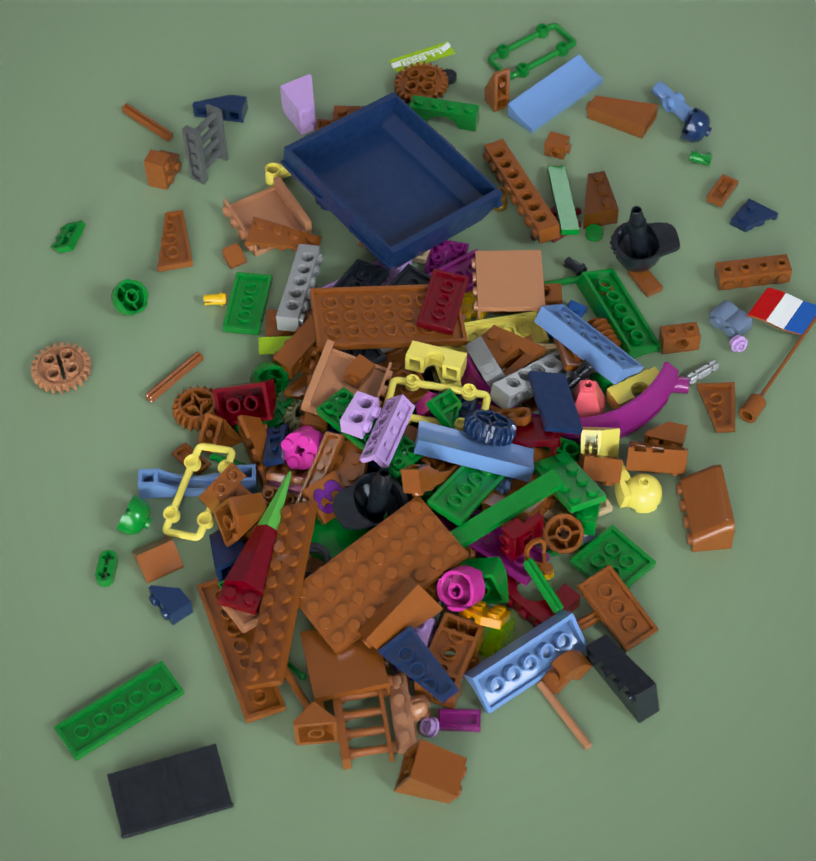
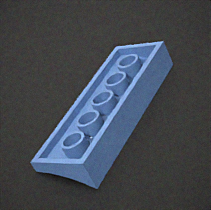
M578 54L508 103V116L533 133L602 84L603 78Z
M564 304L542 306L534 320L536 324L582 360L586 359L597 372L614 385L633 374L641 373L644 367Z
M419 421L414 447L415 454L526 482L530 481L534 471V449L512 443L501 447L485 445L472 439L465 431Z
M561 610L467 671L464 676L475 691L485 712L490 714L540 681L553 667L551 663L557 657L570 650L584 652L587 643L574 614Z

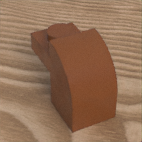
M570 650L557 657L551 663L553 667L545 674L542 680L554 694H559L571 680H580L593 665L581 651Z

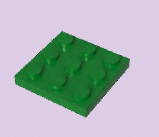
M611 525L570 559V564L587 579L606 566L611 565L627 588H630L656 566V561L614 525Z

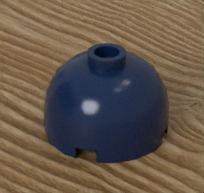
M694 107L692 110L694 112L693 116L689 115L681 132L685 134L680 136V138L689 142L701 141L704 136H709L712 129L709 127L710 118L707 113Z

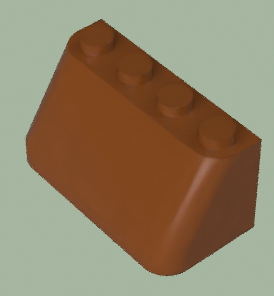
M712 465L679 479V483L676 484V494L680 495L681 498L679 500L680 512L683 511L684 513L682 522L683 527L687 528L686 542L687 545L691 546V551L731 549L735 533V522L722 465Z

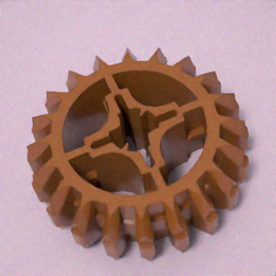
M198 384L196 388L190 386L189 390L183 389L182 394L177 393V398L173 401L172 411L174 419L178 426L181 425L183 429L188 428L190 432L193 429L199 432L202 428L206 412L217 416L212 387L207 389L204 385L200 388Z

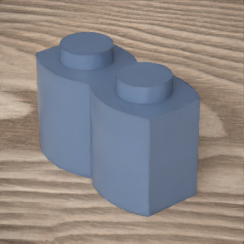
M724 300L710 312L709 321L712 326L723 330L730 338L735 335L743 336L752 328L753 318L746 317L748 315L746 312L739 310L733 303Z

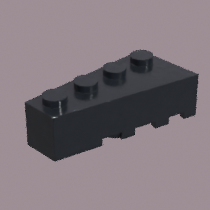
M606 634L586 646V658L593 665L592 667L595 668L638 723L659 711L656 683Z

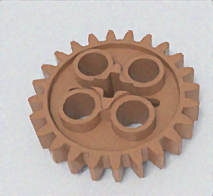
M60 342L59 346L53 343L52 348L46 346L47 350H40L41 355H35L36 360H32L33 366L30 368L35 385L38 384L39 389L44 388L45 392L51 389L52 394H55L57 390L60 394L63 393V390L70 393V388L77 390L76 385L83 386L82 380L88 381L87 376L91 375L92 365L88 352L84 351L83 347L78 348L77 344L71 346L70 342L66 345ZM58 356L61 359L66 379L62 378L57 361Z

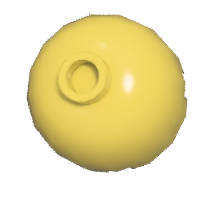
M646 473L632 476L626 482L632 494L627 507L635 509L637 513H649L656 510L662 501V486L659 481Z

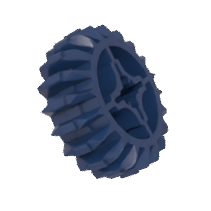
M488 409L469 411L465 417L463 427L464 431L472 439L485 445H496L498 447L510 445L515 438L517 429L512 419H508L507 416Z

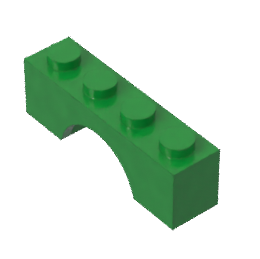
M413 95L409 105L426 122L433 117H445L452 120L459 129L476 132L479 122V105Z

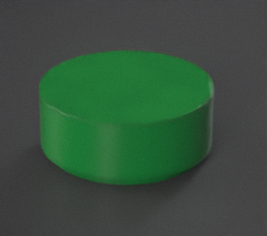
M596 224L589 225L585 230L586 239L592 242L601 240L603 237L602 227Z

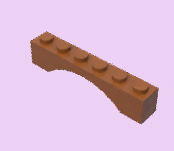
M442 461L439 466L433 469L429 465L411 464L401 469L403 493H412V496H422L425 491L433 490L435 486L444 484V481L448 480L462 465Z

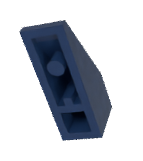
M226 95L193 102L192 104L194 117L206 118V105L210 104L222 110L224 121L239 123L244 122L248 111L247 97L238 95Z

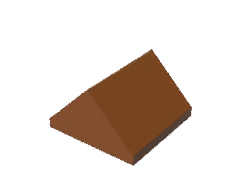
M169 536L131 552L147 584L184 568L175 543Z
M314 701L293 721L296 746L339 742L336 718Z

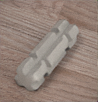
M711 360L708 362V365L704 364L694 370V373L690 372L687 374L686 377H689V384L692 385L697 380L699 381L711 374V372L718 370L719 364L716 360Z

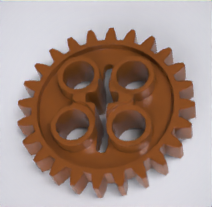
M425 61L422 65L417 62L415 66L411 63L410 68L405 66V71L400 70V75H396L394 80L396 95L404 100L405 103L411 102L413 95L436 99L438 97L443 98V93H447L446 88H448L446 71L443 72L442 67L438 69V64L432 66V62L426 65Z

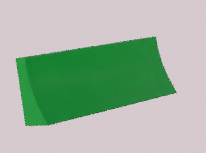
M614 269L582 272L577 286L596 318H606L608 320V324L611 325V329L614 330L615 335H617L618 340L621 342L620 348L634 359L649 353L659 352L662 347ZM599 292H607V293H606V295H603V294H600Z

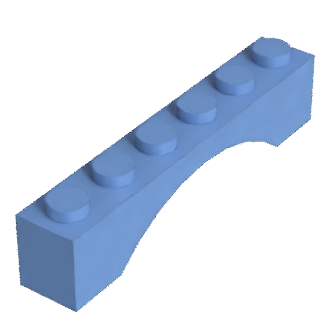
M256 464L236 465L246 475L240 483L251 494L258 493ZM138 469L140 497L142 499L175 497L183 475L166 472L161 469ZM220 472L210 475L191 476L183 497L200 496L220 475Z

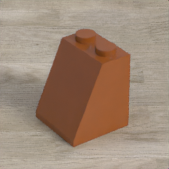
M420 739L404 753L394 791L449 804L455 798H458L462 792L460 784L467 772V767L465 766L467 758Z

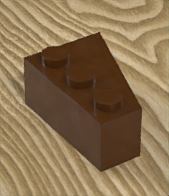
M605 171L589 173L587 177L583 229L592 224L604 226L618 223L619 208Z

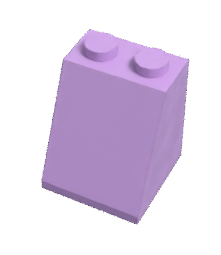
M308 74L280 86L283 112L301 135L315 130L316 126L312 75Z

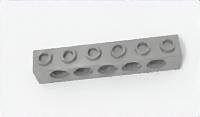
M298 245L276 315L277 330L295 332L298 327L305 323V312H308L310 288H315L316 276H319L320 272L319 264L323 263V254L320 253V246Z
M557 349L555 352L545 355L542 359L534 361L524 368H520L517 372L509 374L499 381H495L491 386V400L502 409L513 408L534 396L528 378L529 371L565 374L566 378L571 376V371H565Z

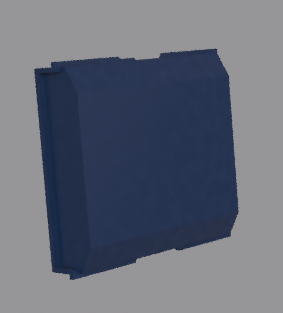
M394 92L285 146L284 157L280 161V164L335 215L387 269L401 266L480 222L495 207L499 208L503 204L501 202L503 192Z

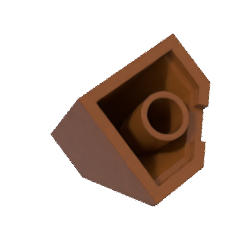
M262 493L229 497L213 509L226 547L238 541L262 518L267 509V502L263 498Z

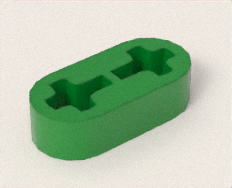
M113 550L103 551L98 559L95 578L101 587H108L115 580L118 558ZM108 558H112L109 560L108 565H106V561L108 560ZM105 572H107L108 576L102 579L101 577H104Z

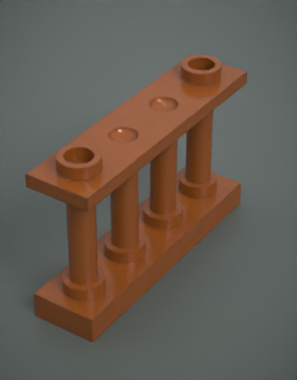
M386 688L332 700L334 716L337 722L343 770L352 769L351 760H355L356 757L388 752L389 761L394 762L393 754L397 753L396 741H391L383 698L387 697ZM378 696L380 705L378 707L353 711L342 710V704H345V701ZM376 715L382 716L383 725L354 730L345 728V723L351 719ZM385 733L386 744L357 749L349 748L348 741H352L353 738Z

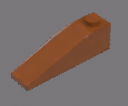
M239 415L237 416L239 436L251 463L256 464L257 475L262 488L265 485L270 486V480H266V473L269 467H265L263 463L268 427L266 423L262 424L260 417Z

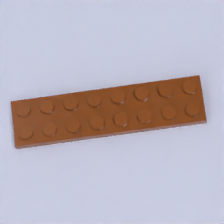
M218 579L196 585L246 724L285 711L286 706L278 685L252 690L244 686L256 627L243 634L221 605L217 604V598L221 591Z

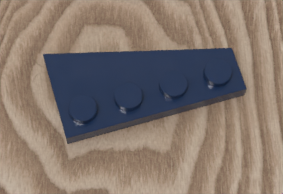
M412 626L378 650L380 655L441 703H444L460 691Z

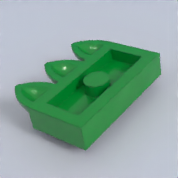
M80 220L62 226L60 228L62 233L55 237L58 241L50 247L59 253L73 251L79 237L83 234L86 224Z

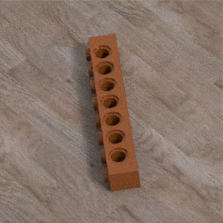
M504 139L484 145V161L489 163L490 170L496 174L498 183H501L503 188L508 191L511 203L516 205L518 214L523 216L525 225L530 227L533 237L537 238L540 244L559 238L560 227L558 221Z

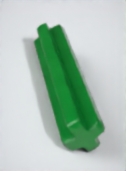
M527 559L523 563L524 568L553 613L560 612L564 605L534 559Z

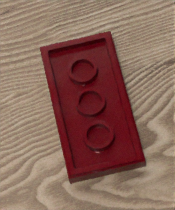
M434 268L416 326L453 335L469 277Z

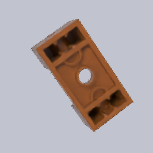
M231 463L198 498L213 512V509L227 498L251 493L240 483L246 475L235 464ZM260 519L241 537L245 543L249 540Z
M445 612L429 650L460 691L444 703H441L414 681L415 695L423 693L429 702L449 709H455L462 693V678L471 658L478 657L484 643V626ZM452 651L455 653V656L447 658L444 656V653Z

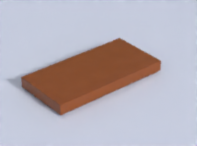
M611 565L606 566L577 585V589L625 653L658 632L657 626Z

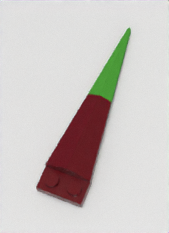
M291 471L286 475L225 578L224 585L217 598L218 605L253 615L257 614L263 598L273 547L276 541L277 528L280 524L281 510L284 507L291 480Z

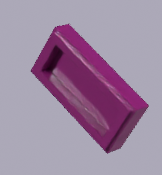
M439 709V731L480 732L481 710Z

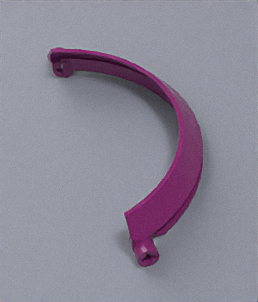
M467 353V365L461 378L462 387L469 383L473 384L476 389L490 394L491 388L479 375L469 353ZM664 362L655 380L638 397L610 412L580 418L582 427L620 428V439L624 438L652 420L667 404L671 393L688 394L689 377H678V370L669 362ZM491 400L490 405L501 408ZM532 413V417H540L539 414ZM564 433V435H561L562 438L576 442L580 447V434Z

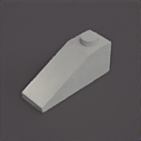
M481 336L465 345L490 388L495 381L506 377Z

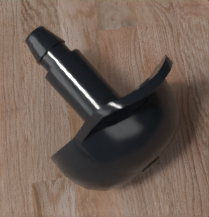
M639 206L632 207L630 219L616 228L610 241V248L613 250V254L616 255L617 261L626 270L632 272L647 271L655 266L662 256L680 249L679 237L674 226L662 222L647 223Z
M383 467L378 472L367 473L361 476L353 485L337 493L333 499L332 509L338 523L347 530H372L384 521L386 511L388 518L407 504L410 499L407 493H403V487L398 481L390 476L389 469Z

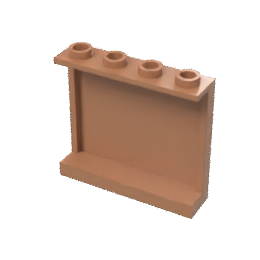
M280 176L273 178L274 186L232 204L223 199L224 207H222V211L225 217L230 218V223L233 228L237 229L241 240L244 239L246 242L253 216L312 233L310 218ZM259 245L246 246L248 251H252L255 257L277 248L268 246L266 249L260 248Z
M541 250L475 251V258H472V269H475V272H472V283H476V286H473V297H477V301H474V312H477L478 319L481 318V312L536 311L538 314L540 308L545 306Z
M327 339L303 399L301 410L319 416L316 408L343 387L354 395L359 391L380 398V396L384 397L388 387L384 384L386 381L390 382L393 371L390 370L392 363L389 362L388 368L375 364L370 378L360 389H357L343 379L346 368L356 357L333 349L334 341Z

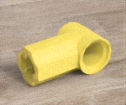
M269 163L265 166V181L270 186H274L273 178L280 176L281 179L291 176L281 164Z

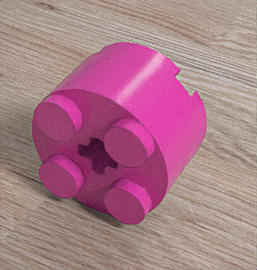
M308 425L300 426L281 442V447L285 453V461L291 469L305 470L311 467L324 437L319 430L316 431L312 426Z
M463 565L446 572L438 581V597L452 611H463L484 598L485 582L483 574L479 569Z

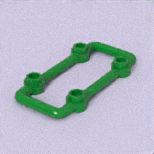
M540 23L535 28V32L508 46L506 44H499L496 52L488 57V62L497 71L503 70L504 68L495 59H506L509 56V52L536 38H546L548 32L555 29L569 43L559 42L555 50L529 64L520 62L516 66V70L510 73V80L516 77L524 78L529 75L530 70L554 57L567 56L568 51L576 46V39L558 23H550L548 25Z

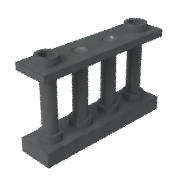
M210 104L206 105L207 117L196 128L186 125L182 129L190 178L203 185L208 181L207 169L218 158L225 161L229 159L222 110ZM209 126V130L201 137V132ZM211 139V142L203 149V145ZM212 151L213 154L205 161V157Z

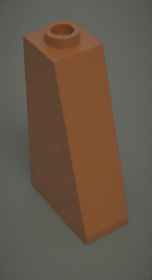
M595 95L586 106L588 111L587 118L643 139L657 118L658 105Z
M409 577L358 631L363 636L361 641L369 649L373 646L379 650L408 627L412 626L415 629L441 612L443 608L417 582Z

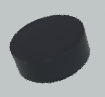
M452 69L443 70V72L446 71V76H448V85L454 84L457 80V73Z

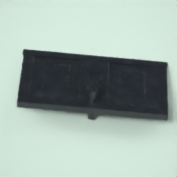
M216 743L107 774L122 839L234 807Z

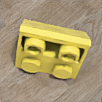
M582 427L580 453L619 457L620 428Z

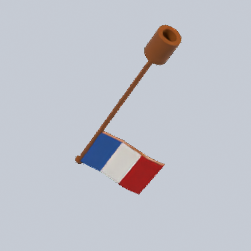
M767 287L746 317L761 320L782 331L799 335L800 338L761 394H751L739 410V416L748 423H754L766 407L764 394L816 322L815 304L802 301L783 291Z

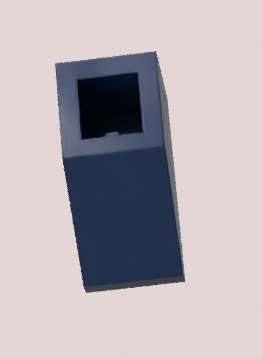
M153 585L148 587L150 593L148 598L154 607L158 606L161 616L164 620H169L172 625L193 613L191 601L180 588Z

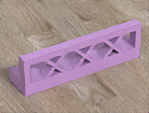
M403 394L386 399L359 458L362 463L374 460L382 468L389 467L415 408Z

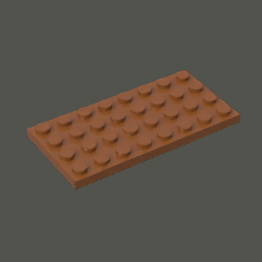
M429 284L310 288L317 351H323L327 339L334 341L333 349L407 348L410 347L412 341L434 346L467 345L468 340L462 308L460 309L453 335L416 326Z
M416 496L304 579L298 607L334 653L338 655L362 637L358 631L409 577L425 590L446 572L466 559L468 553L420 496Z

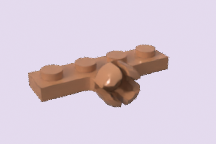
M400 672L391 675L393 686H390L391 695H389L397 752L404 754L418 742L417 722L431 716V710L428 711L431 706L425 694L412 696L409 677Z

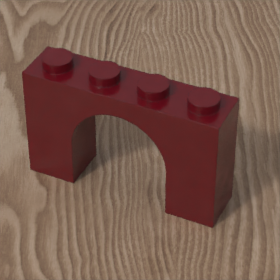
M507 575L509 601L504 603V605L515 610L521 619L527 620L535 628L557 614L553 613L546 600L531 601L521 596L517 590L520 582ZM564 584L555 592L564 605L562 610L573 613L580 606V595L567 584Z

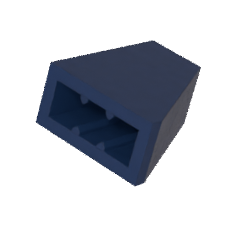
M219 529L210 534L209 538L215 571L220 583L227 577L245 544L239 539L231 546L226 547Z

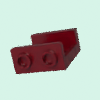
M532 417L529 424L516 426V435L511 443L524 447H549L551 455H556L557 449L561 446V435H564V433L544 431L541 418Z

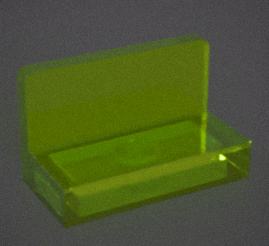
M511 617L509 622H506L501 629L491 628L479 650V655L489 658L506 647L515 631L516 618Z

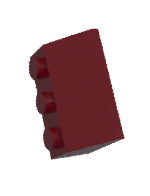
M274 379L224 385L213 389L217 416L224 418L229 425H237V416L239 415L260 417L261 421L273 420L277 399Z

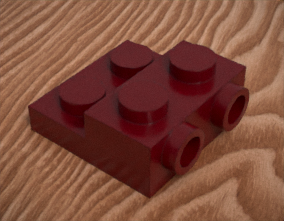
M537 512L533 516L527 517L524 522L518 518L513 522H508L502 529V535L499 536L502 546L499 547L501 555L514 562L524 554V549L531 540L538 537L542 538L544 516Z

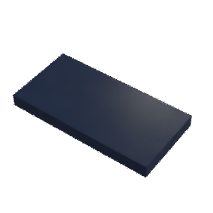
M529 371L528 378L544 431L581 434L583 431L582 424L566 375Z

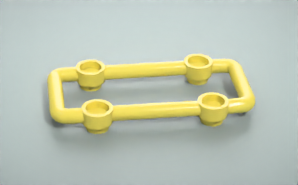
M410 374L406 378L393 377L389 382L385 401L392 398L396 385L400 384L405 385L409 391L424 388L444 392L451 388L455 394L462 395V398L467 401L474 400L476 397L483 398L481 407L483 410H489L491 402L490 394L486 391L477 390L473 384L468 383L463 387L423 381L415 374ZM412 414L408 424L410 422L419 423L421 420L441 425L437 418ZM458 418L454 422L455 429L464 431L465 418Z
M199 443L195 446L193 453L185 458L184 465L186 470L172 505L166 507L163 511L165 522L162 530L166 536L198 541L203 538L206 529L214 526L213 512L207 507L197 517V523L199 524L197 533L170 529L172 523L180 520L181 514L178 508L192 473L201 468V460L199 459L201 451L228 454L226 460H222L218 464V471L221 474L234 461L236 453L232 447Z

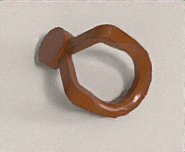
M540 537L535 538L524 549V561L530 558V549L535 544L541 543L543 563L535 562L540 567L543 575H550L553 572V565L546 562V541Z

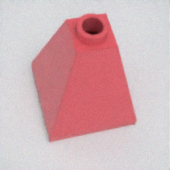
M580 380L571 392L579 418L604 414L606 397L598 383L591 380Z

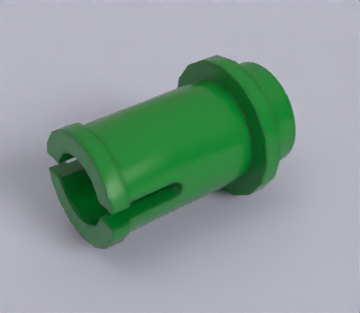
M695 150L691 152L689 161H692L693 164L696 162L710 166L712 155L699 153Z

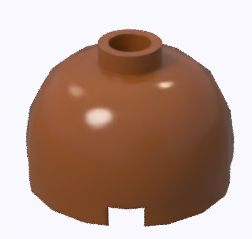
M558 514L551 517L546 524L544 539L547 546L553 552L570 554L581 546L584 539V529L581 522L570 514Z

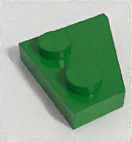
M450 388L429 400L426 406L442 426L455 429L454 422L458 419L462 402Z

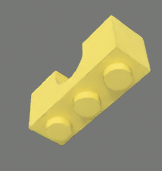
M412 341L406 353L405 369L424 373L428 366L436 365L442 368V378L460 382L467 365V353Z
M656 367L646 369L638 375L628 377L625 381L611 385L606 391L607 403L615 410L635 399L633 394L642 393L651 385L659 374Z

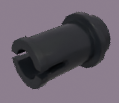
M567 257L564 261L566 264H563V266L575 272L576 276H581L582 272L587 271L584 263H579L571 257Z

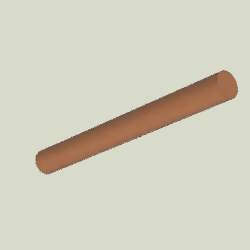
M544 681L539 682L537 687L586 750L591 748L592 743Z

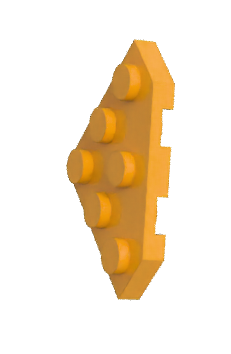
M480 601L463 611H458V615L466 619L473 617L475 618V623L482 626L501 629L509 620L511 611L506 610V607L502 605L491 607L487 606L486 602Z

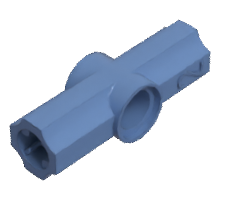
M661 81L652 88V93L662 102L667 112H673L683 122L687 121L689 115L693 116V109L685 103L684 97L680 92L674 93Z

